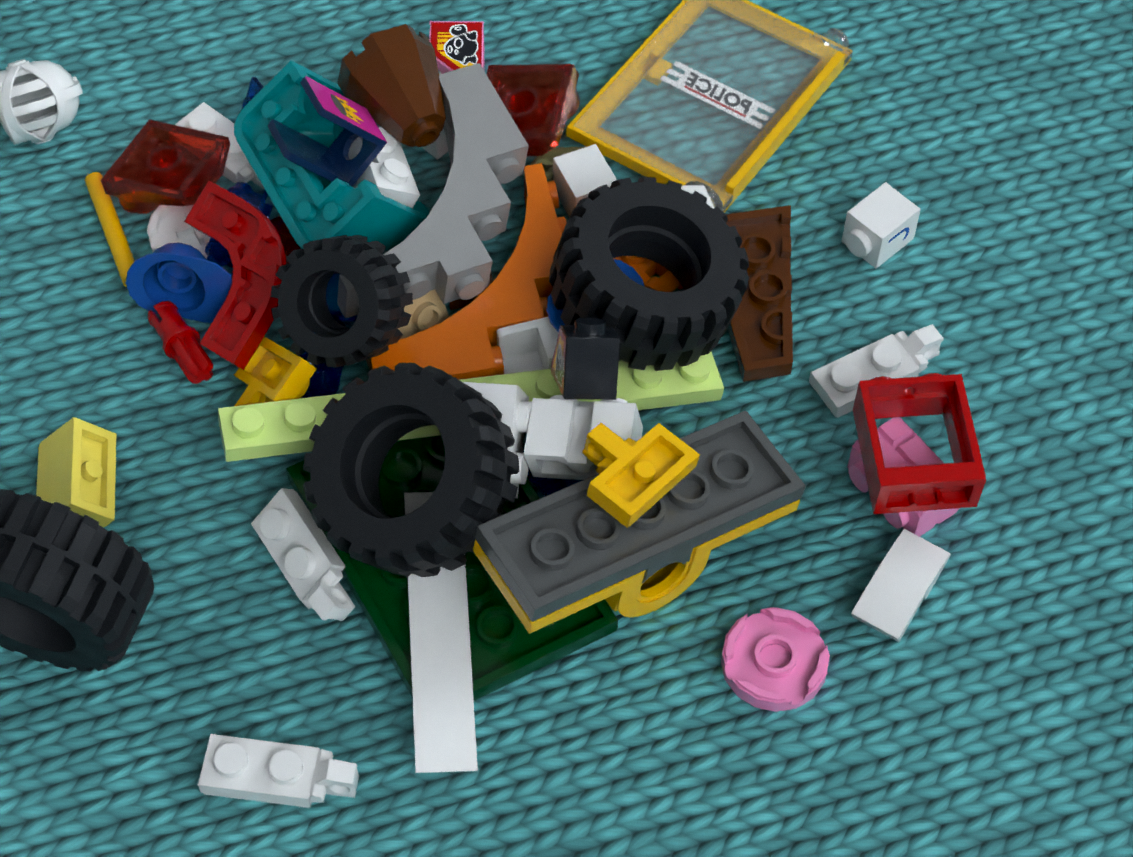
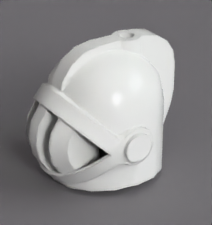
M26 59L7 64L6 70L0 71V122L14 145L27 141L41 144L52 140L56 132L69 126L77 115L80 102L79 95L83 93L80 81L77 80L76 76L72 77L61 65L48 60L29 62Z

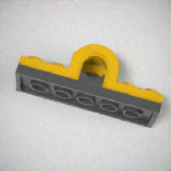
M745 410L680 438L700 454L696 468L628 529L586 496L589 483L599 475L596 474L478 525L473 552L529 634L604 599L614 612L619 611L625 617H639L665 606L688 589L704 570L712 549L797 511L806 485Z

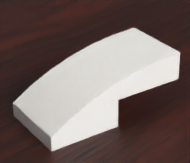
M903 529L851 613L852 617L900 642L923 599L926 600L951 553Z

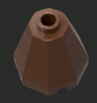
M407 24L371 33L361 42L365 48L363 52L356 57L351 50L342 58L337 84L346 98L367 108L374 121L400 143L409 147H425L432 144L440 136L446 120L434 47L425 34L419 31V35H417L415 30Z

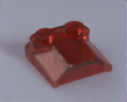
M489 65L486 75L528 143L527 156H543L557 147L567 120L577 112L580 105V97L576 90L579 74L575 65Z
M149 119L101 179L104 191L107 195L118 197L121 207L130 213H148L159 205H194L208 181L216 184L224 173L230 148L229 138Z

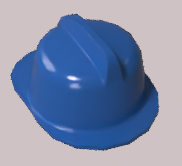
M179 242L167 243L157 248L153 253L136 259L128 269L126 278L129 295L140 307L158 314L153 306L162 301H171L177 306L179 313L184 319L204 323L213 322L224 304L232 285V276L229 272L218 264L208 261L198 249Z

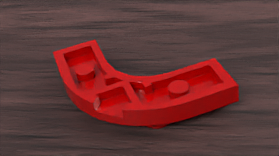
M208 181L184 222L216 240L228 250L233 264L232 285L224 304L199 344L244 370L274 320L271 308L278 307V298L271 297L272 286L281 284L282 280L275 275L280 266L286 265V256L280 235L268 217L241 197Z

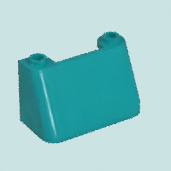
M290 60L238 114L234 124V135L237 143L295 242L301 249H303V244L310 241L342 235L366 236L367 242L379 241L386 246L385 250L392 249L404 241L428 216L431 209L419 201L415 203L412 209L382 195L376 184L365 179L357 185L358 188H353L347 182L338 178L331 182L287 160L283 156L267 126L272 119L327 147L331 146L344 129L317 113L300 82L307 76L344 96L339 85Z

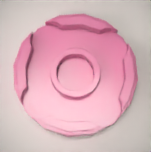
M776 607L760 609V613L752 614L749 617L746 614L736 620L725 636L721 665L725 681L737 697L755 708L774 712L797 709L812 700L825 683L830 658L827 644L825 647L824 641L820 637V631L814 623L795 611Z

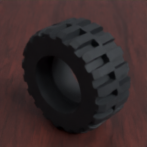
M640 177L637 182H632L630 178L612 181L610 188L607 184L599 186L589 192L587 198L580 200L574 207L570 219L567 220L550 268L549 282L553 287L551 296L554 306L557 310L563 309L560 318L565 325H574L575 319L578 318L605 320L606 326H612L620 338L619 360L628 362V368L645 370L647 365H652L655 371L673 369L676 362L680 367L698 361L700 355L709 354L717 346L747 290L749 262L745 248H740L743 241L735 226L729 227L726 224L728 217L718 206L713 209L706 203L707 197L697 191L691 194L682 190V184L670 180L666 184L656 183V178ZM637 256L652 260L669 270L677 278L684 290L663 292L644 287L625 275L613 258Z
M399 363L395 366V371L385 365L372 369L368 372V381L364 382L356 377L343 387L346 394L340 400L332 398L323 409V412L328 415L321 427L314 424L309 439L315 441L312 453H305L303 470L309 472L311 481L304 482L303 485L306 501L317 505V507L312 509L311 516L319 529L327 531V540L340 551L349 553L351 558L365 564L406 577L410 574L420 577L437 576L441 571L440 567L453 571L466 564L467 559L464 554L467 552L474 553L473 547L476 540L477 526L501 516L505 503H514L518 487L510 483V476L519 472L518 455L507 450L515 442L512 431L508 425L501 422L502 413L492 402L482 397L480 392L443 370L429 365L422 368L415 363ZM435 425L442 436L445 448V464L441 480L434 493L422 506L407 515L391 518L383 507L379 493V476L384 459L392 446L405 434L420 427Z
M0 489V646L12 652L17 651L25 654L28 658L41 663L43 661L53 663L54 666L69 669L74 667L79 671L89 672L94 668L98 671L109 668L125 656L154 593V582L150 566L147 562L142 561V555L133 546H127L124 543L123 537L113 530L108 531L104 529L93 518L87 515L81 516L70 511V507L58 502L53 504L44 501L40 496L29 493L19 495L13 490Z

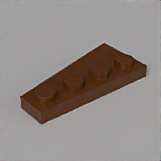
M791 205L726 214L728 217L726 224L729 227L735 226L743 241L740 248H745L749 262L747 290L727 328L742 380L746 382L791 375L793 365L792 275L790 262Z

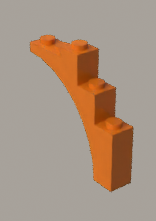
M542 163L527 165L524 168L525 222L514 252L496 279L470 304L443 322L407 338L399 339L397 343L388 345L389 350L370 358L371 370L385 365L395 371V366L399 363H415L422 368L429 365L443 370L458 380L504 374L503 358L500 346L497 345L496 331L502 327L548 317L546 312L547 298L553 288L549 282L550 268L567 223L564 216L557 217L555 209L559 208L555 181L547 182Z

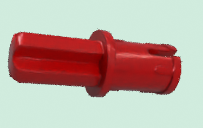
M162 301L154 305L153 307L162 320H159L155 312L151 310L148 312L147 319L162 339L164 353L169 358L176 360L191 383L199 384L203 380L209 381L213 376V362L199 344L201 339L199 332L194 327L187 325L173 302Z

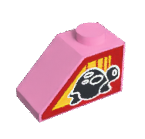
M430 21L429 41L435 49L437 67L442 74L480 63L484 70V21Z

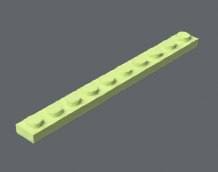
M712 352L700 355L698 361L687 366L680 367L676 362L671 370L655 371L652 365H647L645 370L628 368V362L622 360L618 362L616 398L623 399L628 403H636L638 411L719 401L724 392V385ZM551 369L459 379L462 382L518 385L529 396V401L531 402L533 398L549 399L554 395H562L552 376ZM346 393L218 408V421L226 462L311 452L315 441L309 439L314 424L321 427L328 415L323 412V409L332 398L340 400ZM577 399V400H578V401L594 402V401H601L602 399ZM435 425L414 429L399 440L439 436L441 434Z

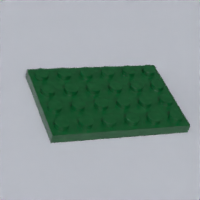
M441 435L399 440L389 450L382 464L379 476L380 498L389 517L396 518L405 515L404 493L434 492L436 490L445 464V448ZM303 460L287 467L286 470L292 487L311 513L312 509L317 507V505L306 501L303 485L304 482L311 481L309 472L303 470ZM528 479L525 484H519L518 498H515L514 503L506 502L501 515L540 499ZM322 530L327 537V531ZM332 545L346 566L341 571L343 577L412 697L408 577L393 574L350 557L349 553L340 551ZM472 552L465 554L467 559L465 569L474 701L618 630V619L604 599L529 634L477 556Z

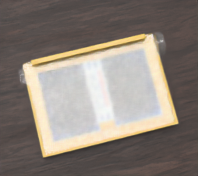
M682 0L569 123L566 128V136L586 147L596 144L602 155L645 177L656 178L657 183L666 184L670 180L682 184V186L704 185L714 208L718 206L725 213L851 61L853 50L848 48V37L839 29L831 28L822 36L748 0Z

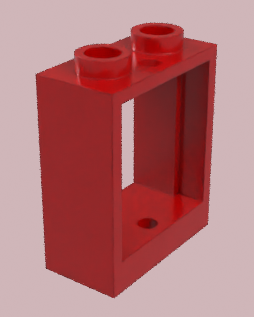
M929 373L921 377L893 379L881 376L871 380L859 381L853 406V415L873 514L977 507L986 482V475L962 374L942 375L939 373ZM943 414L954 463L885 468L875 419Z

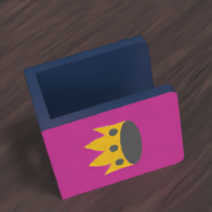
M305 76L300 83L317 113L343 127L342 132L331 146L327 147L274 119L267 126L287 160L331 182L338 178L347 182L352 187L387 144V141L367 108ZM362 137L363 142L356 157L349 160V149L356 138Z

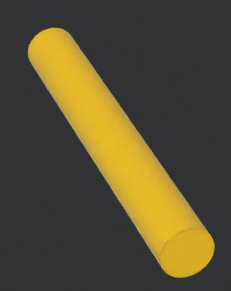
M93 172L88 174L84 181L122 283L127 287V271L135 260L101 173Z

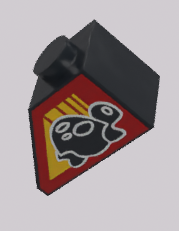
M578 318L575 319L574 325H560L551 363V373L564 399L616 400L620 338L612 326H606L605 320Z

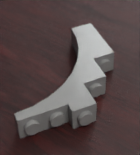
M480 63L439 74L446 115L443 129L446 134L451 162L450 172L444 190L428 216L404 241L383 254L394 253L401 261L396 266L398 273L407 272L410 282L403 284L405 293H412L413 299H418L435 289L442 303L446 304L458 299H472L488 287L493 261L482 241L493 239L506 231L511 201L501 184L509 183L524 173L529 145ZM340 274L337 304L346 319L358 315L359 300L352 283Z

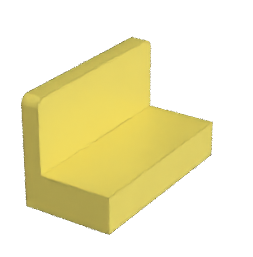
M76 417L62 425L39 444L36 496H40L42 500L53 504L58 502L68 506L70 511L81 516L87 515L98 521V525L103 528L115 520L117 434Z

